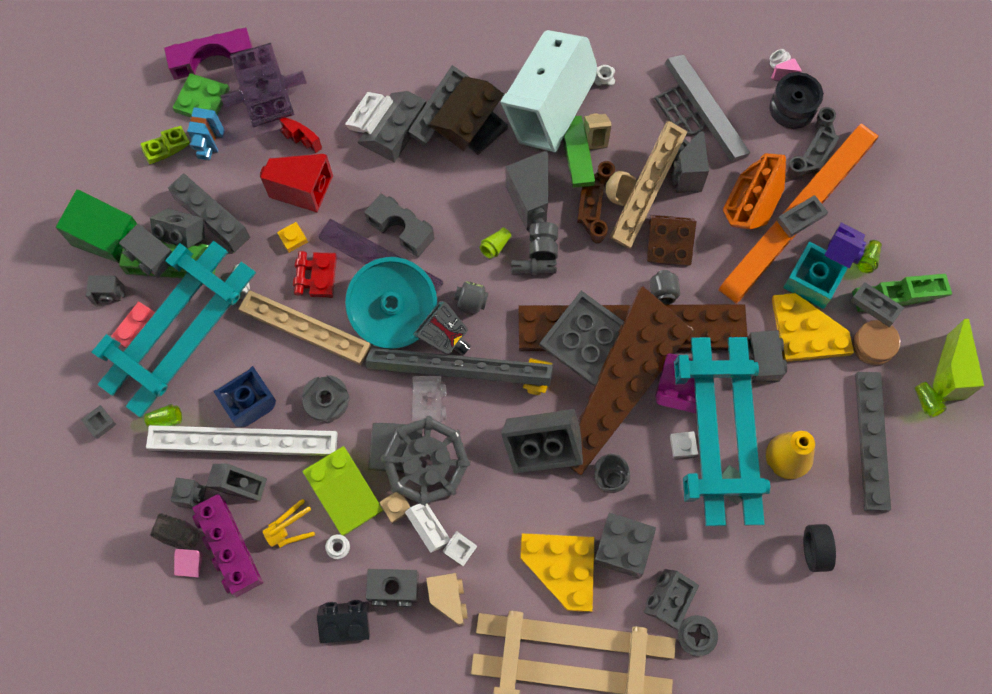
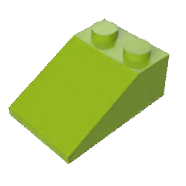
M969 319L961 321L947 334L933 382V391L937 395L939 402L966 400L984 387Z
M344 446L302 471L343 536L384 511Z

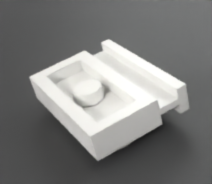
M367 92L345 125L349 130L371 134L393 103V100L390 96L384 97L382 94Z

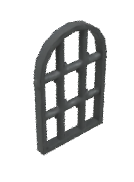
M680 85L655 96L656 102L669 121L675 125L683 123L688 130L686 135H696L705 127V122L703 121V125H701L697 119L699 113H693L687 105L690 100L688 98L683 99L679 93ZM675 92L680 102L674 104L667 94ZM665 96L670 107L665 108L659 98ZM682 104L689 112V116L685 118L678 111V106ZM673 109L679 117V121L674 122L668 111ZM691 118L699 127L698 130L693 132L687 124V120Z

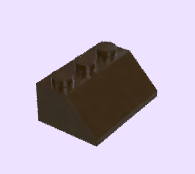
M465 76L430 122L429 126L464 151L498 105L504 93L486 80Z

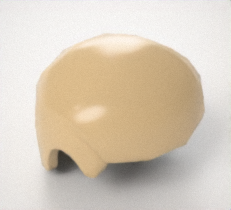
M624 171L615 172L606 183L605 192L608 200L614 204L625 206L637 182L636 178Z

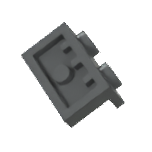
M664 569L657 579V585L652 595L647 599L644 613L656 617L673 629L679 630L699 585L678 571Z

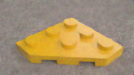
M796 293L773 295L771 299L777 330L779 331V337L784 342L783 360L791 362L851 356L854 353L850 332Z
M522 533L520 559L531 569L567 611L592 612L594 537Z

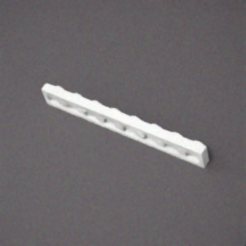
M149 425L146 449L149 451L328 456L337 449L338 433L337 431Z

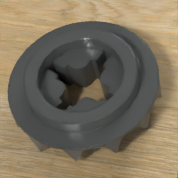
M694 615L686 618L681 623L678 630V639L685 652L693 656H705L716 647L718 632L711 620L704 616ZM698 625H700V634L708 637V639L699 640L697 646H695V638L687 634L696 632Z

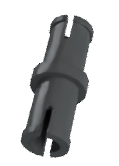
M531 258V260H511V274L531 273V276H536L537 273L556 274L557 267L547 266H555L557 261L556 259L536 260V258Z

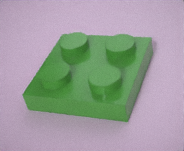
M190 73L173 106V110L176 113L191 117L193 108L213 110L218 116L230 91L229 85Z

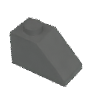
M228 463L213 464L206 487L225 494L260 501L267 478Z

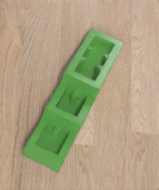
M575 116L563 137L572 188L594 186L595 179L582 116Z
M946 274L905 277L901 281L881 282L877 286H872L901 306L952 295ZM855 288L852 291L853 296L860 288ZM856 306L858 312L864 311L858 306Z

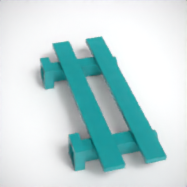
M215 241L208 246L197 261L191 258L193 253L179 243L166 259V262L177 271L181 269L187 271L188 273L125 351L118 348L121 343L108 334L101 339L92 351L98 358L106 362L109 359L114 363L97 384L111 396L117 392L129 375L142 384L126 405L129 410L140 418L156 398L166 392L168 383L230 305H234L239 300L240 293L256 274L253 269L241 261L225 282L214 275L212 272L228 253L226 249ZM202 284H204L216 294L151 373L139 363Z
M710 337L691 338L692 361H689V355H679L675 359V383L686 384L690 378H694L702 479H698V473H690L683 477L684 502H695L700 496H703L705 526H726L724 496H742L744 526L765 525L762 495L770 493V481L760 478L751 377L758 376L759 364L754 362V360H749L747 337H729V360L712 361ZM714 378H731L740 479H722Z

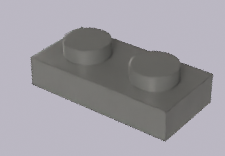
M814 195L778 216L777 222L787 235L792 237L824 218L828 211Z
M864 282L850 301L888 327H891L904 309L903 306Z

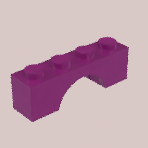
M246 27L164 47L168 68L174 80L188 77L190 73L195 74L198 65L204 59L211 56H225L231 59L235 65L256 60Z

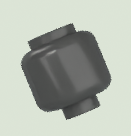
M660 270L650 279V291L664 305L673 304L680 296L679 278L668 270Z
M466 281L462 287L457 286L454 300H458L457 306L459 309L478 313L480 309L484 310L488 292H485L483 285Z

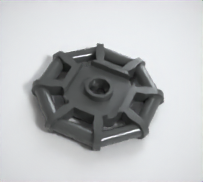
M426 416L424 419L401 427L397 426L384 455L381 456V461H383L391 484L390 490L424 506L450 495L454 496L471 462L468 461L460 437L461 432L458 429L454 430L432 419V416ZM424 429V436L411 440L407 435ZM432 429L447 436L443 442L430 436ZM401 440H404L407 445L401 457L395 456L394 454ZM450 443H453L458 459H450V454L446 447ZM429 454L432 461L431 465H426L425 468L421 467L420 457H425ZM396 462H401L405 474L400 479L394 466ZM450 465L457 466L450 482H448L444 477ZM411 480L421 485L420 493L405 486L406 482ZM441 482L444 488L427 493V486Z

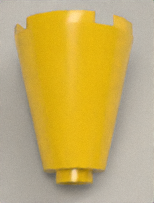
M806 431L787 432L775 436L766 449V462L768 466L770 465L777 476L784 479H797L804 476L813 465L815 452L814 437Z

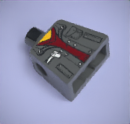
M440 301L413 333V336L444 354H449L455 349L463 356L471 347L462 338L467 333L468 328L444 301Z

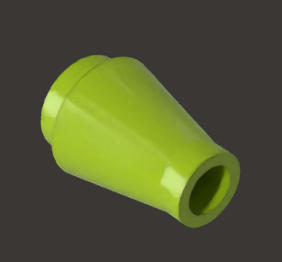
M503 227L496 233L483 239L482 244L479 246L483 255L489 259L497 257L511 238V233Z

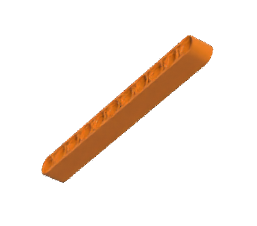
M860 124L783 214L814 195L823 204L872 147L879 135L863 124ZM776 221L726 278L718 291L737 304L796 234L789 237Z

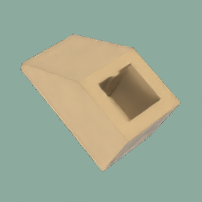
M456 573L426 578L431 606L458 626H464L463 619H468L466 604H461L460 594H464L462 579H457Z

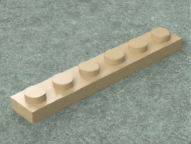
M671 121L665 123L609 237L626 248L632 247L687 134V131Z
M250 290L239 307V311L247 316L360 366L371 348V344Z

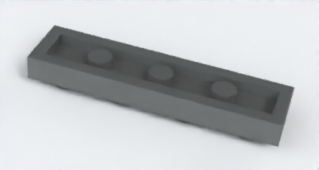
M452 65L409 129L407 135L425 146L435 132L429 126L430 122L465 76H469Z

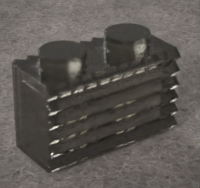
M160 513L157 516L150 536L163 544L179 549L192 550V547L197 545L200 534L198 529L187 521Z

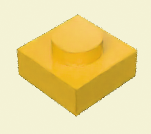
M297 222L277 232L288 253L308 243Z

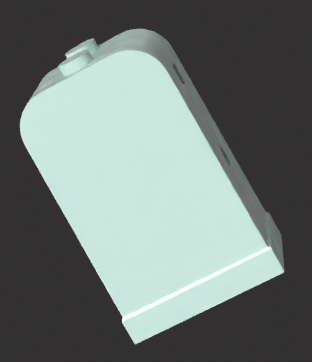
M550 30L545 31L540 37L510 89L505 93L500 102L519 144L552 152L558 150L561 140L596 77L597 63L587 37Z

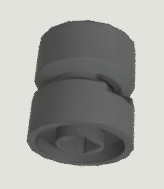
M537 222L530 226V259L554 260L558 258V244L556 243L558 239V226L556 224Z

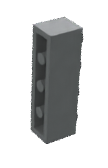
M183 173L168 187L173 198L190 214L203 218L204 226L234 253L250 239L245 226L186 174Z

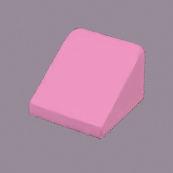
M794 58L776 65L771 78L772 80L780 81L785 75L802 72Z
M175 549L174 575L199 578L203 553L196 550Z

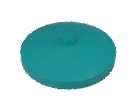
M398 257L379 258L363 266L352 278L346 293V312L354 330L367 342L382 348H401L419 340L413 336V333L436 307V290L427 273L415 263Z

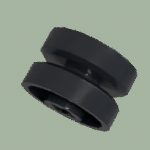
M794 72L785 75L778 82L770 100L769 109L771 116L778 124L786 128L797 129L810 124L823 101L824 92L821 84L816 78L807 73Z

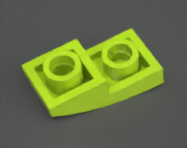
M177 126L161 131V137L140 143L150 165L178 153L190 145V142L182 126Z

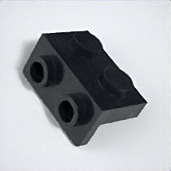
M351 600L348 603L326 602L320 605L317 613L319 642L369 640V603L367 601Z

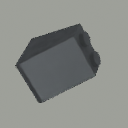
M547 151L505 166V187L526 230H529L530 226L534 223L547 222Z

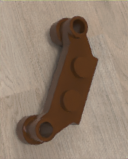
M603 161L598 165L597 172L594 174V186H585L581 189L577 223L583 225L590 235L592 242L596 244L604 240L608 231V226L604 221L600 220L604 186L610 176L615 173V166L610 161Z

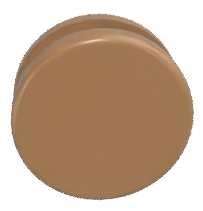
M879 320L865 323L853 338V349L857 357L861 361L874 366L883 365L890 361L899 351L901 344L897 330L892 325L888 327Z

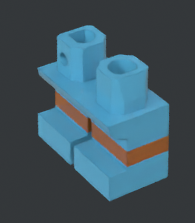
M193 108L187 132L191 137L190 146L192 149L197 150L196 156L198 159L209 161L212 152L219 151L215 144L216 137L223 138L225 132L216 112L213 110Z

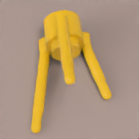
M301 499L276 521L269 524L268 528L262 530L265 539L271 547L278 544L281 548L289 543L315 536L314 532H309L285 539L288 536L285 528L311 511V508L307 507L283 522L304 504V499Z

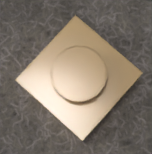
M397 492L379 502L392 524L406 516L405 512L410 508L405 497Z

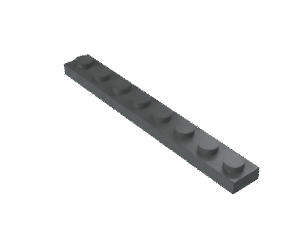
M371 348L365 361L366 368L503 381L514 384H534L537 386H550L553 373L552 364Z

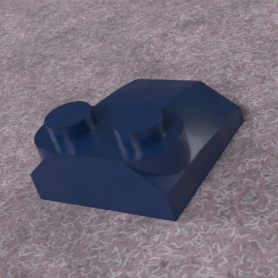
M254 366L213 391L236 427L249 426L272 411L276 404L274 396Z

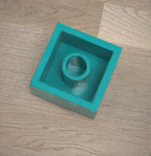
M809 242L783 288L824 309L833 297L848 268L824 256L825 249Z

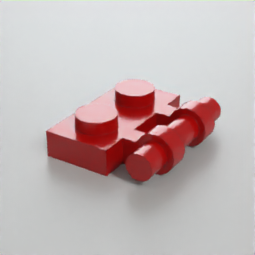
M299 251L298 259L295 260V268L297 270L296 277L293 278L294 294L302 296L303 289L306 288L310 289L309 294L311 297L333 298L336 253L313 252L312 261L307 260V252ZM305 270H312L311 279H305Z

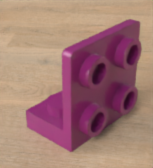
M668 353L655 394L658 405L697 414L694 378H690L686 384H676L674 361L679 355Z

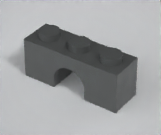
M381 193L364 212L366 221L383 234L391 226L400 225L404 227L405 230L399 236L400 244L417 258L434 240L433 227L427 221L417 219L415 214L408 208L403 209L400 207L398 202L390 196L386 197Z

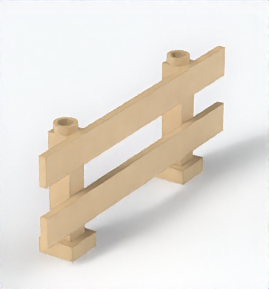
M509 611L508 617L482 613L478 615L476 634L506 637L503 657L473 654L471 674L501 678L500 687H494V694H519L520 690H515L516 680L618 694H672L673 679L644 676L646 656L674 659L676 638L648 635L647 628L632 627V632L630 633L523 619V612ZM520 639L629 653L628 673L518 659Z

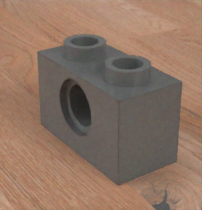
M170 208L150 217L152 235L158 240L175 245L181 243L186 248H189L205 239L204 221L201 217Z
M368 569L366 600L372 602V606L378 607L387 606V602H396L398 607H411L412 603H418V571ZM392 582L398 583V592L393 595L387 594L386 588L388 584Z

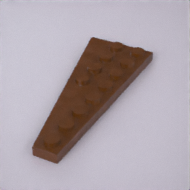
M640 286L636 291V297L628 309L627 317L618 331L619 334L614 346L609 351L593 392H591L587 406L579 418L583 464L568 466L578 475L583 474L661 373L667 354H675L693 331L691 327L644 286Z

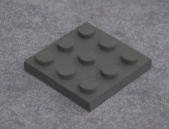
M581 290L539 343V346L595 387L610 349L614 346L619 334L618 331L624 321Z

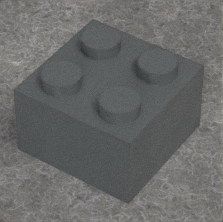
M609 512L594 564L641 578L644 574L656 527Z

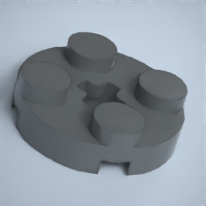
M331 375L313 378L306 384L302 393V402L307 414L314 420L331 423L341 417L347 410L350 401L345 384L337 377ZM322 394L325 396L331 394V401L322 404L320 397Z

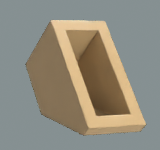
M594 113L584 116V127L589 149L608 147L612 125L606 114L599 115Z

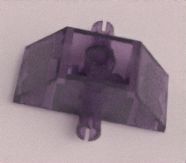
M271 43L230 55L240 87L237 91L220 95L225 108L242 102L246 104L253 127L295 115L287 91H289L288 88L307 84L303 70L287 76L281 75Z

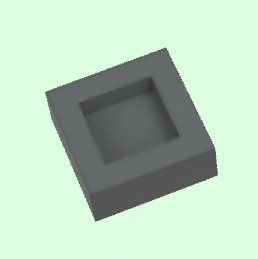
M101 405L81 419L96 439L116 425Z

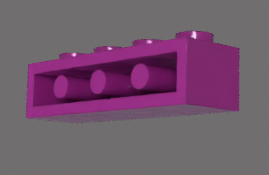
M217 494L192 507L195 513L192 516L193 521L198 529L202 528L205 535L202 537L203 543L207 550L211 549L214 554L212 563L218 572L221 571L224 576L221 582L227 593L231 592L232 595L238 597L263 584V580L225 499L220 494Z

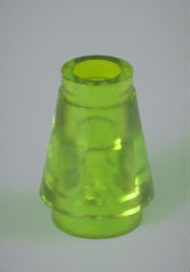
M869 241L863 251L864 254L856 265L859 271L869 274L878 268L882 244L879 241Z
M927 382L920 383L914 388L924 414H928L930 418H933L947 410L945 406L946 401Z
M169 404L146 413L144 421L147 427L149 425L177 426V424L182 422V412L178 405Z

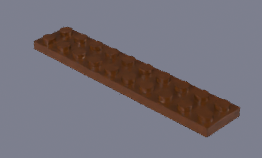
M745 304L665 305L693 329L678 350H692L691 338L710 337L711 350H728L729 337H747L748 341ZM519 305V351H546L539 346V343L569 305ZM602 305L623 321H625L630 305Z

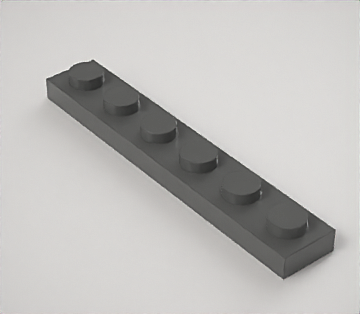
M857 372L855 380L864 511L889 512L891 511L881 372Z

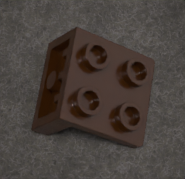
M650 215L647 261L691 265L697 221L694 218Z

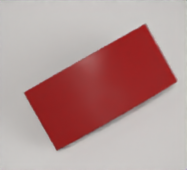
M281 117L279 119L282 126L280 131L286 139L291 138L295 144L301 141L307 149L311 148L315 153L322 149L319 137L309 128L290 118Z

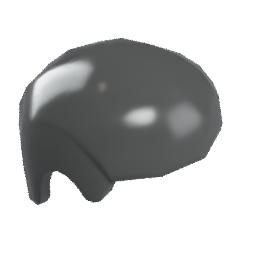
M610 453L602 456L595 463V482L602 491L616 493L624 490L630 482L629 466L620 455Z

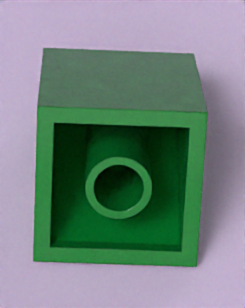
M76 189L55 228L71 246L119 263L123 249L119 242L137 225V222L131 215Z

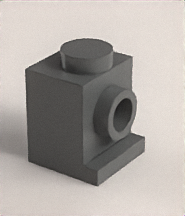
M89 275L86 297L93 305H98V301L102 303L121 301V297H124V285L116 276Z
M176 477L170 501L178 507L193 509L192 507L204 501L207 487L200 485L195 480Z

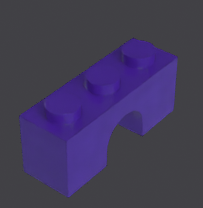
M841 222L831 238L824 256L850 269L853 263L858 264L864 254L863 251L866 242H864L865 234Z

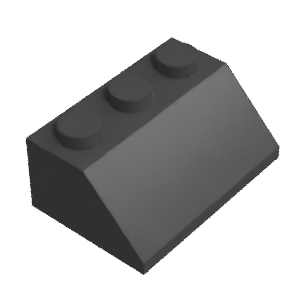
M409 91L390 94L393 103L371 134L363 133L358 141L359 145L395 163L411 139L407 135L409 129L426 105L425 99Z
M575 409L506 419L501 435L514 473L583 464L581 431Z

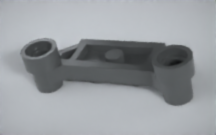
M830 107L820 109L815 124L818 132L803 157L795 156L791 158L787 166V177L789 179L796 180L800 176L813 172L818 173L822 169L840 138L836 135L833 125L836 118L834 109Z

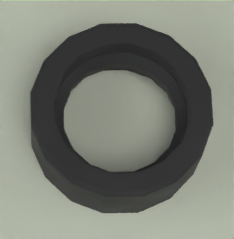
M827 524L806 526L803 547L809 570L812 572L832 571L836 564V545L830 526Z

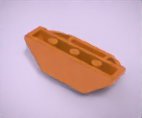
M765 153L760 157V160L750 165L740 174L723 207L731 227L754 229L768 224L785 189V155Z

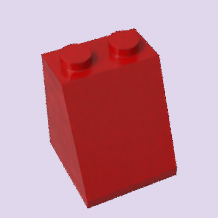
M326 154L269 158L266 166H263L260 171V178L269 198L318 212L333 178V173Z

